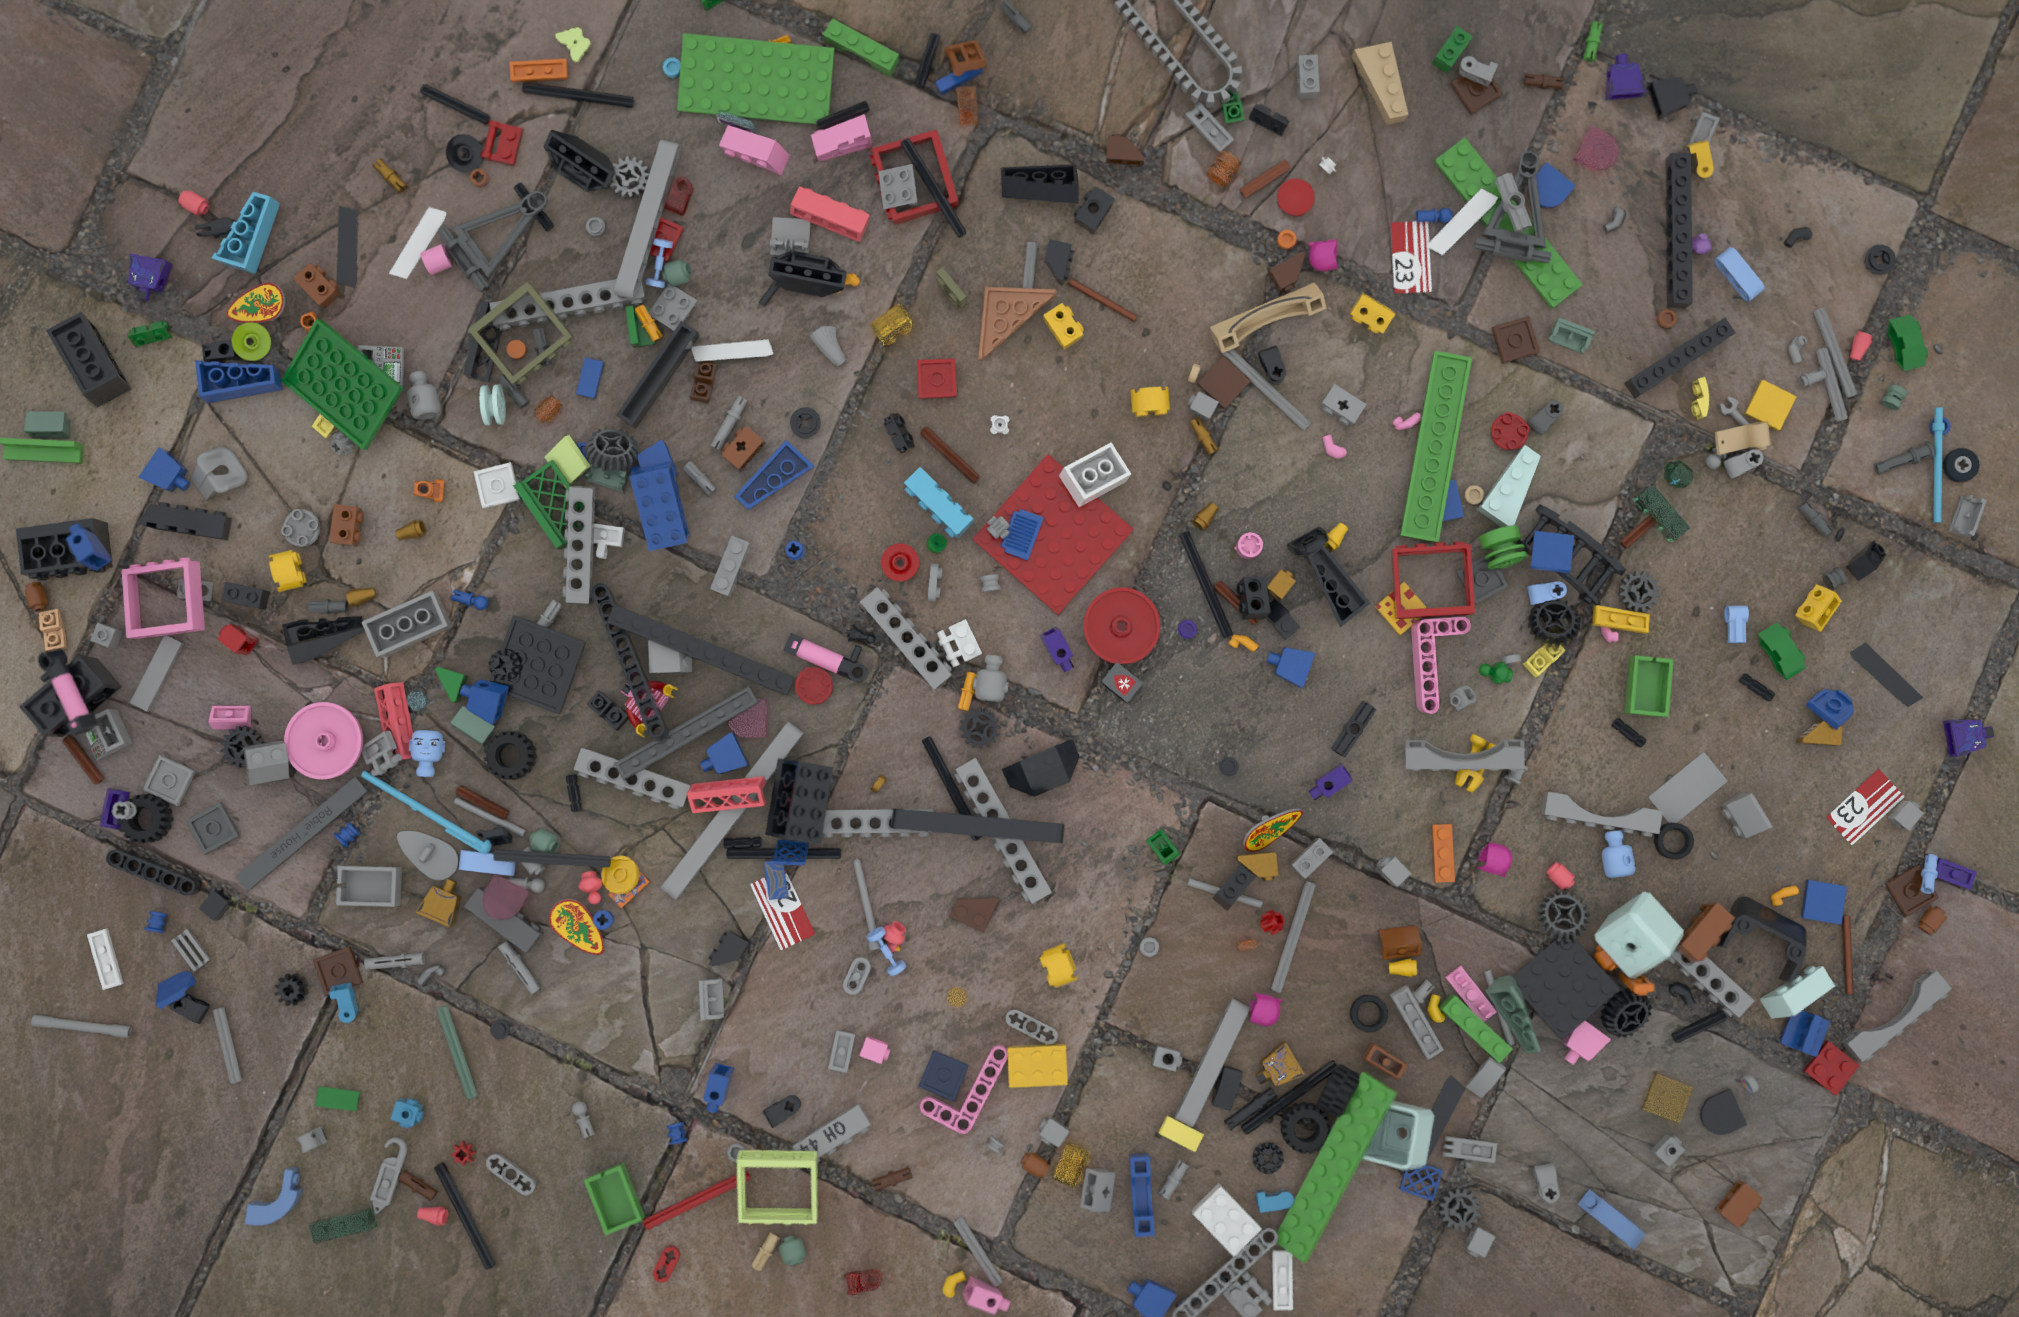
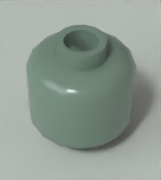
M678 259L666 263L662 276L665 282L674 287L688 283L692 276V270L688 262Z
M539 829L533 832L529 838L530 848L534 852L556 853L560 843L557 835L546 829Z
M794 1235L784 1238V1243L779 1246L783 1263L789 1264V1267L803 1263L807 1255L803 1240L800 1238L795 1239Z

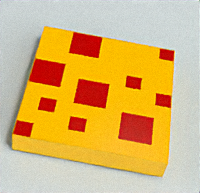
M1405 582L1400 584L1402 610L1427 608ZM1394 591L1375 606L1399 636L1410 628L1413 622L1420 619H1395Z

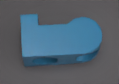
M352 982L332 986L329 994L331 999L337 1000L339 1019L344 1023L352 1022L358 1012Z
M1263 1189L1255 1190L1257 1208L1260 1213L1288 1209L1294 1203L1293 1195L1286 1189H1281L1277 1193L1265 1194Z

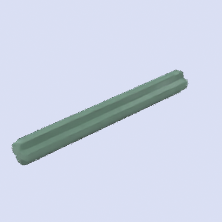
M447 1006L437 1009V1013L466 1098H474L477 1096V1091Z

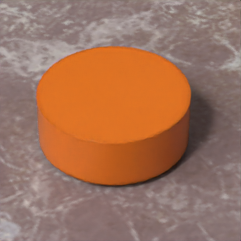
M1283 230L1277 237L1278 246L1284 250L1293 248L1297 241L1295 233L1291 230Z
M512 340L507 345V353L511 358L520 360L525 357L527 347L520 340Z

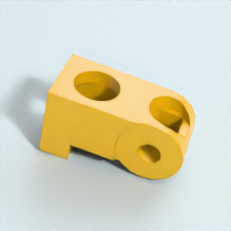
M1703 140L1686 145L1688 153H1694L1695 173L1702 178L1710 177L1714 167L1709 142Z

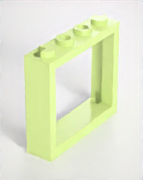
M739 1150L737 1157L738 1223H764L767 1225L773 1223H783L785 1225L793 1223L804 1225L817 1224V1151ZM745 1167L811 1168V1208H746Z

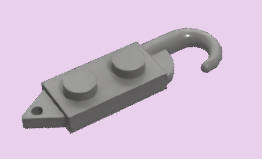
M391 1138L385 1144V1148H388L390 1144L397 1143L400 1146L397 1157H389L382 1162L370 1198L373 1202L375 1215L385 1206L391 1204L407 1154V1145L401 1138Z

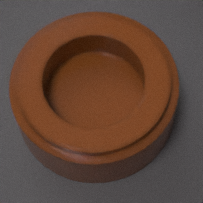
M1671 309L1662 310L1657 315V324L1663 329L1673 327L1677 322L1676 313Z

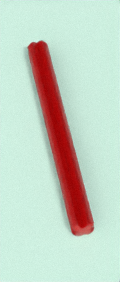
M745 1170L746 1182H748L751 1178L748 1171ZM737 1174L643 1219L644 1227L649 1230L738 1187Z

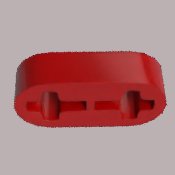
M670 1245L662 1252L653 1271V1277L657 1282H666L670 1278L680 1258V1250L676 1246ZM674 1251L676 1258L673 1257L670 1262H667L668 1254L666 1252ZM664 1265L667 1266L665 1270L667 1276L660 1277V1273L657 1270H661Z

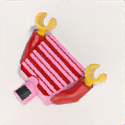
M649 681L661 711L669 698H674L671 695V691L673 689L678 690V688L662 681ZM626 683L621 690L624 695L629 697L625 703L627 707L626 713L631 724L636 729V733L644 738L643 732L647 729L630 687ZM648 692L642 693L640 700H645ZM655 710L648 711L647 717L654 716Z

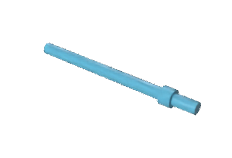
M1938 407L1935 408L1934 423H1932L1935 451L1933 522L1942 521L1943 431H1945V423H1943V408Z

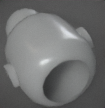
M424 371L411 373L409 380L413 387L407 391L411 415L419 420L436 417L441 411L437 389L435 386L427 384L428 377Z
M986 655V669L978 671L976 678H974L973 689L977 699L1001 702L1005 698L1009 682H1007L1006 674L999 671L1003 663L1001 656Z

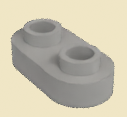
M931 563L928 601L936 602V598H940L941 587H937L938 579H942V568H939V564Z
M858 957L852 962L843 982L844 990L848 994L854 995L861 991L871 970V963L867 958ZM859 963H863L865 965L864 970L858 969ZM851 981H855L857 983V986L855 988H852L850 986Z

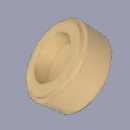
M1193 364L1188 382H1196L1201 368L1200 365Z
M1476 485L1468 487L1464 492V499L1470 505H1476L1484 498L1482 488Z

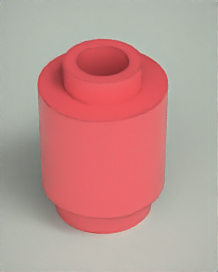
M185 190L181 193L178 202L184 209L197 216L205 215L208 212L209 205L207 199L193 191Z
M1556 861L1546 871L1549 875L1548 878L1561 890L1564 888L1568 890L1575 883L1573 880L1575 876L1562 863L1559 864Z

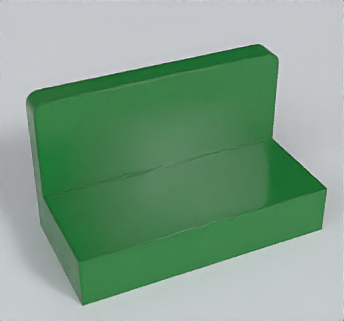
M626 306L630 344L632 347L655 345L656 341L652 342L645 328H642L643 324L637 316L634 306ZM645 307V308L647 309V311L649 312L651 308H650V307Z

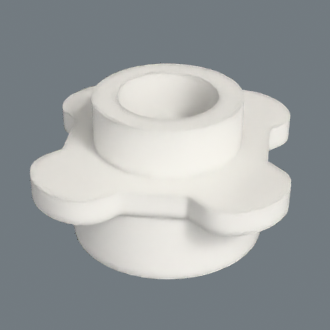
M1322 157L1319 165L1329 175L1333 171L1336 172L1334 169L1336 164L1329 157L1326 160Z
M996 415L991 417V433H1003L1006 435L1009 432V417H997Z

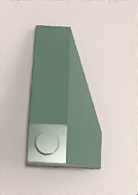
M1512 976L1498 977L1485 990L1525 1053H1539L1541 1049L1522 991Z

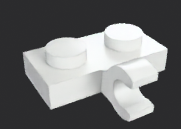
M594 524V544H598L596 557L607 559V545L622 547L625 528Z

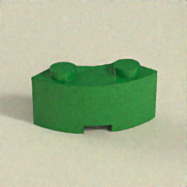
M1911 314L1890 319L1888 323L1887 336L1893 345L1895 362L1903 371L1926 366V358L1928 357V350L1924 346L1920 332V323L1915 321Z
M1776 622L1758 633L1760 647L1769 656L1774 669L1784 679L1788 680L1806 669L1804 663L1806 658L1790 638L1789 630L1786 627L1782 628Z

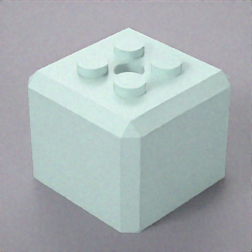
M1642 892L1608 915L1596 932L1595 941L1627 977L1635 979L1671 956L1683 937V929L1650 893Z
M1393 1101L1362 1159L1404 1170L1423 1167L1427 1161L1434 1114L1430 1109ZM1401 1128L1407 1130V1137L1405 1139L1399 1135Z

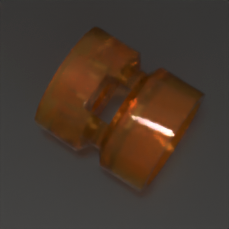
M1222 150L1216 158V164H1212L1206 174L1216 184L1227 187L1233 178L1232 174L1237 172L1241 162L1231 153Z

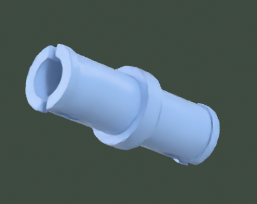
M1933 854L1925 856L1924 869L1921 871V876L1923 877L1921 891L1927 894L1934 892L1935 879L1938 877V872L1936 871L1938 857Z

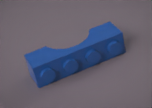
M1148 1153L1129 1154L1135 1237L1155 1236L1151 1197L1150 1156Z

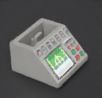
M358 345L360 352L401 386H404V347Z
M106 709L96 714L95 717L99 725L91 731L84 733L96 761L133 744L117 709Z

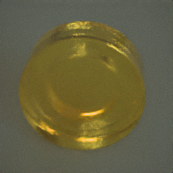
M960 987L950 989L947 995L949 1004L954 1007L962 1006L967 998L966 992Z

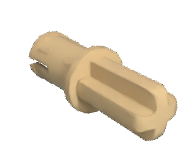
M770 1232L762 1247H759L760 1251L752 1263V1267L755 1270L761 1271L769 1256L773 1255L772 1252L781 1239L775 1233Z

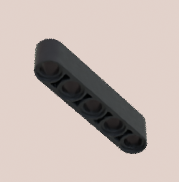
M115 849L106 855V862L111 867L186 896L194 895L201 890L199 879L130 851ZM118 853L121 856V861L119 863L116 861V855ZM135 861H138L139 868L137 870L133 866ZM153 867L157 870L155 877L151 874ZM171 874L175 878L173 884L169 882V876ZM188 882L192 883L193 887L191 891H188L187 889Z

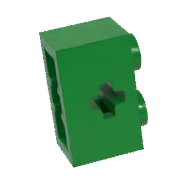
M1457 26L1436 55L1432 64L1448 74L1473 36Z

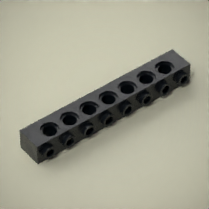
M1671 153L1666 158L1667 308H1687L1693 303L1691 153Z

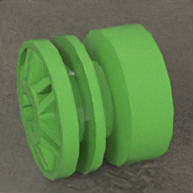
M1518 525L1502 527L1479 537L1482 550H1492L1491 553L1485 556L1486 560H1493L1487 563L1488 569L1511 567L1528 558L1526 552H1520L1525 549L1524 544H1514L1522 538Z

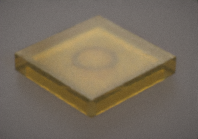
M1655 1073L1641 1109L1680 1124L1693 1087Z

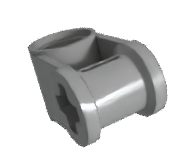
M1754 449L1723 461V464L1730 479H1733L1759 466L1763 462L1764 457L1761 451ZM1754 456L1755 459L1753 461H1750L1749 458Z
M1554 1164L1533 1166L1540 1197L1549 1203L1556 1202L1559 1199L1560 1192ZM1548 1189L1553 1191V1193H1550V1197L1545 1194L1548 1192Z

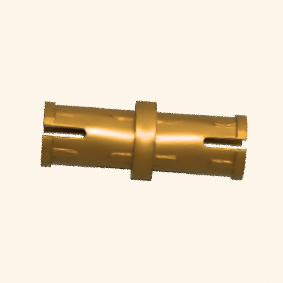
M382 158L377 159L376 161L381 167L374 162L373 168L399 194L404 192L402 188L406 190L408 185L397 176V172L391 169Z
M1200 417L1189 422V425H1191L1197 435L1196 439L1202 443L1208 455L1219 449L1210 436L1211 432L1207 431Z

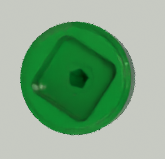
M939 533L932 534L926 541L928 550L932 553L942 552L946 547L945 537Z

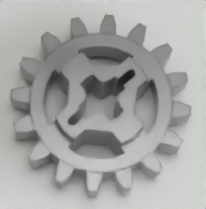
M626 156L625 161L619 158L618 165L613 163L615 173L611 180L613 183L610 186L612 189L616 188L615 192L617 195L622 192L623 198H626L628 194L633 199L634 194L640 197V191L644 192V186L647 184L646 179L649 177V173L646 172L649 169L647 166L643 167L644 163L642 160L637 163L636 157H633L632 161H630L629 157ZM637 168L641 171L642 177L637 174ZM617 178L622 181V187L618 184Z

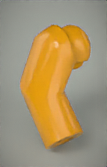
M846 274L845 285L851 284L856 287L860 283V279L856 274Z
M1232 635L1231 640L1228 642L1233 648H1237L1239 644H1242L1252 652L1258 648L1256 642L1243 635Z
M1795 885L1785 887L1773 893L1770 897L1772 905H1782V898L1798 895V887Z

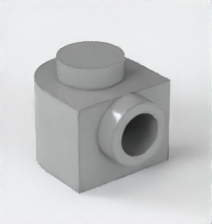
M1469 686L1460 687L1449 694L1450 702L1456 707L1457 711L1464 710L1475 703L1477 699L1475 692Z

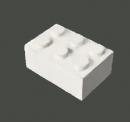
M1109 443L1064 467L1059 477L1078 507H1081L1124 484L1131 476V472L1113 444Z
M1220 1183L1191 1209L1193 1215L1233 1256L1262 1230L1260 1225Z

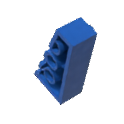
M195 360L199 397L207 403L283 390L281 372L273 365L229 364Z
M786 440L739 490L734 498L746 509L750 510L815 466Z

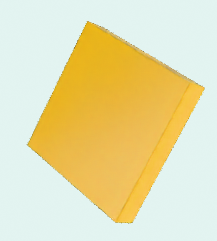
M1762 379L1744 414L1759 422L1768 421L1769 427L1779 431L1797 396Z

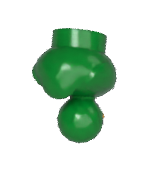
M1497 662L1492 667L1484 663L1479 667V673L1484 677L1489 676L1492 683L1496 685L1509 683L1513 677V670L1508 668L1504 662Z

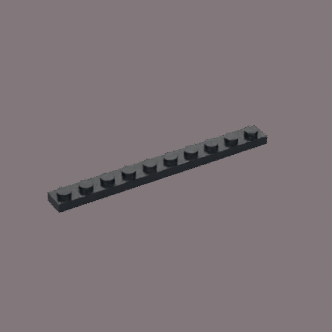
M615 604L606 622L784 695L788 694L794 679L790 675Z

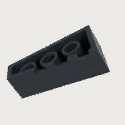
M1077 164L1001 167L1002 197L1079 204Z

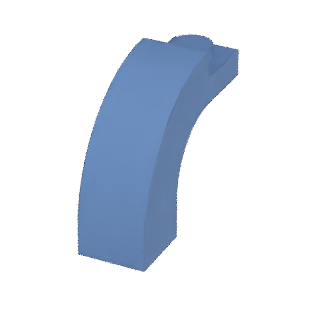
M299 1167L285 1169L282 1191L275 1202L253 1201L248 1204L245 1224H270L293 1210L303 1191V1188L296 1187L300 1179Z
M1590 1189L1578 1203L1582 1209L1633 1250L1646 1235Z

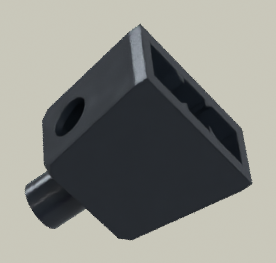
M1682 77L1655 80L1647 86L1658 120L1685 108L1690 103L1689 96L1697 94L1696 85L1693 83L1685 86Z

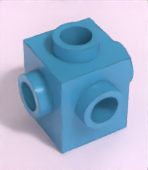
M401 1098L396 1101L390 1120L399 1122V1125L405 1128L413 1127L418 1122L420 1123L423 1118V1105L418 1104L419 1101L413 1098H407V1100Z

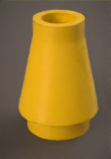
M1339 523L1327 533L1329 540L1324 546L1328 550L1334 551L1339 548L1345 533L1348 531L1347 526Z
M1409 958L1389 963V973L1407 977L1417 975L1416 960Z

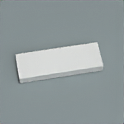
M108 928L87 934L102 989L106 990L124 984Z
M1285 1249L1272 1250L1273 1310H1293L1292 1254Z

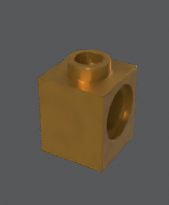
M1287 570L1278 571L1267 585V591L1279 601L1282 600L1296 582L1293 579L1294 575Z

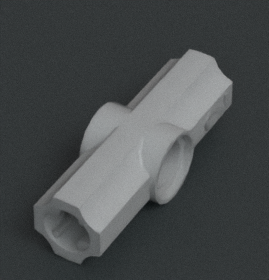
M1506 173L1497 177L1495 182L1503 200L1502 208L1508 213L1515 233L1530 228L1532 224L1524 206L1525 198L1518 191L1512 173ZM1510 200L1515 201L1516 206L1513 205Z

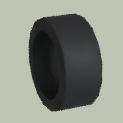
M1670 822L1660 827V833L1654 836V844L1660 855L1678 860L1690 854L1694 847V837L1688 827L1683 824ZM1670 830H1678L1684 835L1685 845L1678 852H1670L1663 845V837Z
M1362 995L1352 1003L1350 1018L1358 1029L1364 1032H1376L1386 1024L1388 1009L1380 998L1373 995ZM1372 1002L1379 1007L1380 1017L1376 1023L1366 1025L1359 1020L1358 1009L1363 1003Z

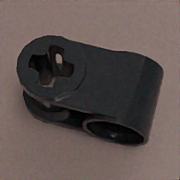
M1275 345L1259 351L1258 357L1268 381L1276 385L1283 381L1286 369L1280 351ZM1274 371H1276V373H1280V376L1277 377V375H1273Z
M188 993L180 998L183 1005L180 1006L178 1000L169 1004V1008L172 1011L197 1024L202 1023L210 1007V1004L197 999Z
M790 1095L762 1112L771 1127L774 1128L795 1114L800 1109L801 1101L797 1096ZM789 1102H790V1103H792V1102L795 1103V1106H794L793 1108H792V1107H790V1108L787 1107V1105H788Z

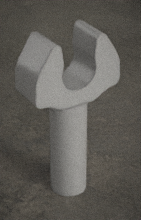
M1725 398L1727 403L1730 404L1729 409L1722 403L1718 405L1722 416L1726 414L1731 415L1740 426L1749 424L1737 411V404L1739 402L1735 398Z

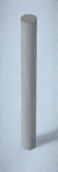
M456 797L454 804L521 837H524L526 833L525 829L459 797Z
M1189 878L1187 883L1188 886L1216 894L1220 887ZM1242 894L1236 900L1261 908L1263 904L1261 900Z
M1491 969L1483 971L1488 987L1495 981ZM1495 1007L1506 1043L1509 1046L1514 1045L1515 1042L1511 1030Z

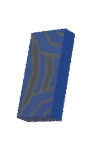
M773 860L765 861L764 867L769 900L788 898L785 866L773 864Z

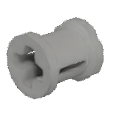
M1524 765V769L1510 770L1509 774L1505 775L1504 778L1520 785V780L1524 772L1528 770V767Z
M117 802L112 810L114 817L120 819H131L137 812L136 805L132 802Z

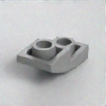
M1489 1057L1479 1067L1478 1072L1467 1082L1466 1088L1482 1098L1499 1080L1506 1067Z

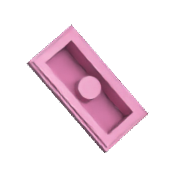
M212 706L208 722L212 729H236L237 726H241L242 729L244 726H248L250 729L251 706Z

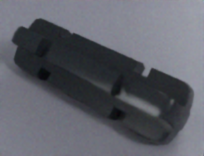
M1745 673L1740 677L1739 682L1741 684L1747 685V688L1757 695H1761L1766 701H1771L1774 698L1775 693L1773 691L1767 690L1766 686L1752 679L1748 674Z
M1616 718L1611 724L1614 729L1619 730V733L1628 740L1634 741L1637 747H1643L1647 740L1643 736H1639L1638 732L1629 725L1624 724L1620 718Z
M567 775L566 782L569 784L567 786L569 801L572 803L570 804L571 811H582V805L579 803V800H581L579 786L576 784L578 782L577 775Z
M761 837L724 839L725 849H732L733 847H761L762 845Z

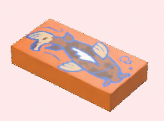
M640 870L638 883L633 890L621 895L612 892L608 894L620 908H623L650 883Z

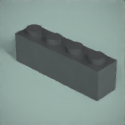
M488 887L478 888L464 907L525 953L530 952L543 935V932L540 931L541 927L533 921L530 923L524 919L526 916L519 910H512L506 900L496 898L494 896L495 893Z

